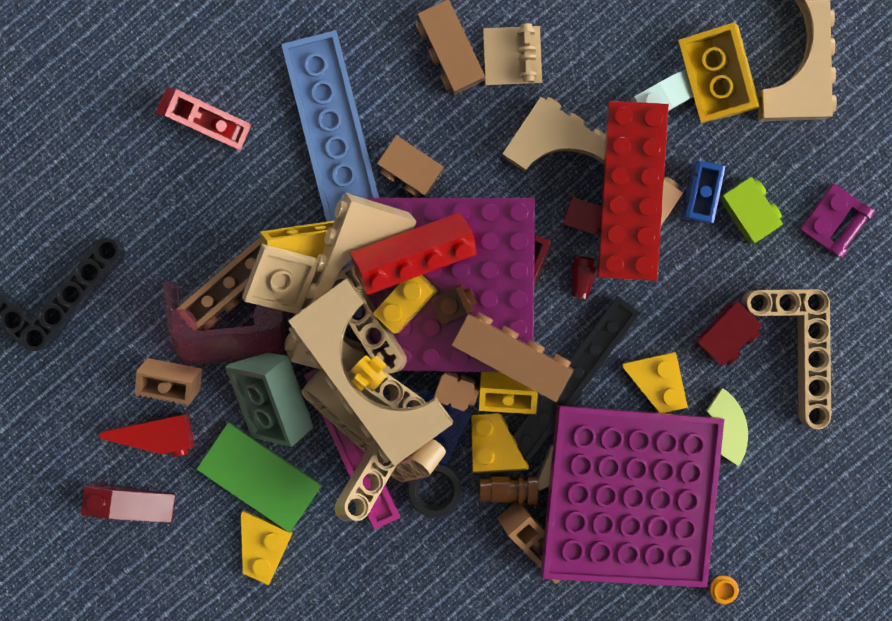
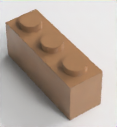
M445 0L418 13L419 22L415 24L421 38L427 37L431 48L427 49L433 64H440L443 74L439 76L446 91L451 89L453 94L456 95L484 82L485 75L450 1Z

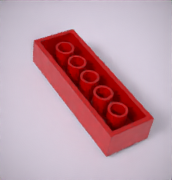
M609 101L607 104L597 270L599 278L658 281L669 104Z

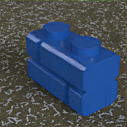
M698 160L692 163L684 201L686 206L683 207L681 219L703 224L714 223L726 166Z

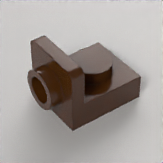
M460 284L447 292L431 298L442 325L476 311L473 306L477 304L472 289H466L464 284Z

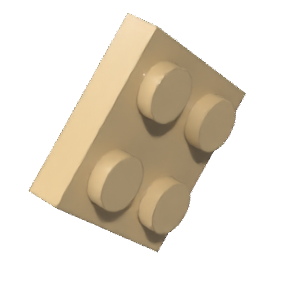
M262 244L242 298L245 302L298 314L319 261L315 257Z

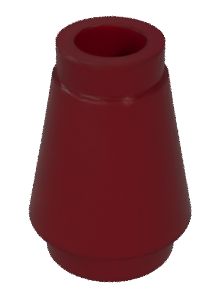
M575 256L574 262H571V296L588 299L598 270L597 259Z

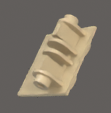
M526 23L521 24V27L483 28L486 85L542 83L540 26H532V24Z

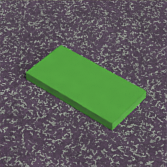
M231 422L227 423L197 468L202 474L289 533L322 486V484Z

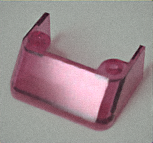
M163 282L167 327L177 357L183 364L193 366L233 362L264 353L279 355L286 353L285 341L289 334L288 314L286 311L258 305L254 311V326L198 331L197 320L192 312L184 309L176 310L179 307L177 282Z

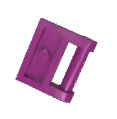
M834 183L828 188L799 230L836 257L843 259L847 253L846 248L866 220H870L876 212ZM853 209L857 212V215L837 243H834L830 240V237L848 212Z

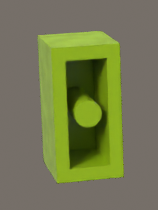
M753 177L745 179L719 196V200L748 244L758 242L783 225L780 220L782 217L780 210L774 203L770 204L764 196L767 193L766 189L758 179L754 180Z

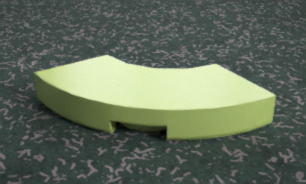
M720 388L706 409V412L711 417L725 419L721 455L739 466L747 449V422L735 398L725 389Z

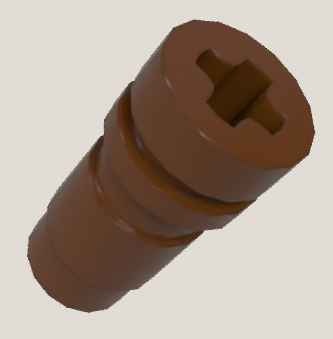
M517 476V479H509V477L479 479V502H517V505H523V502H526V505H537V477L526 476V479H523V476Z

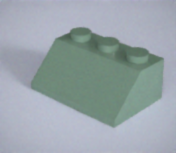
M264 353L230 363L225 367L252 438L292 447L314 428L310 419V413L301 394V388L295 377L293 365L288 356Z

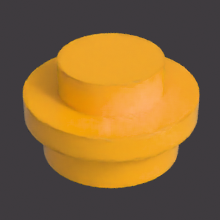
M722 575L716 577L711 582L710 594L717 603L729 604L738 596V585L731 577Z

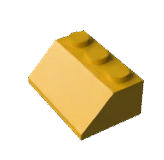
M735 22L678 40L701 123L731 117L760 108L740 30Z

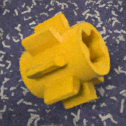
M365 355L352 368L351 372L355 377L351 382L360 391L366 387L374 391L387 377L383 372L387 364L377 355L372 359Z

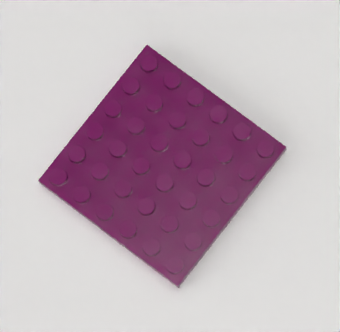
M364 198L409 212L416 220L414 229L460 212L473 231L477 255L423 274L439 290L433 297L447 292L460 284H464L466 289H472L477 300V304L473 305L476 311L470 314L476 316L480 312L493 319L491 325L501 330L503 326H506L519 333L517 339L528 344L529 340L534 341L535 198ZM399 284L367 296L377 309ZM431 299L400 333H392L407 357L406 365L400 371L499 372L452 346L468 315L442 325ZM362 305V318H363V317L365 316V308H364V306ZM373 328L370 331V340L375 344L380 342L381 332L379 329ZM361 343V348L365 352L364 356L367 355L371 359L370 355ZM387 344L385 347L377 349V351H385L384 348L389 347V344ZM388 355L387 365H394V360L397 359L396 356Z
M557 405L540 577L554 580L707 588L725 419Z

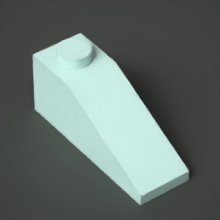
M684 69L634 96L630 102L669 104L668 112L694 97L687 70Z

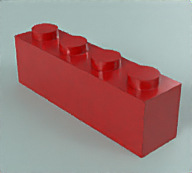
M459 212L352 251L350 254L355 274L365 293L369 295L477 255L473 231Z

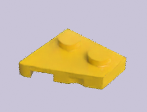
M676 352L621 363L622 368L628 373L658 413L688 408Z
M501 414L471 415L473 472L484 473L529 469L527 461L524 460L517 447L518 444L510 434Z
M243 510L241 514L243 574L269 585L293 532L289 533L279 525Z

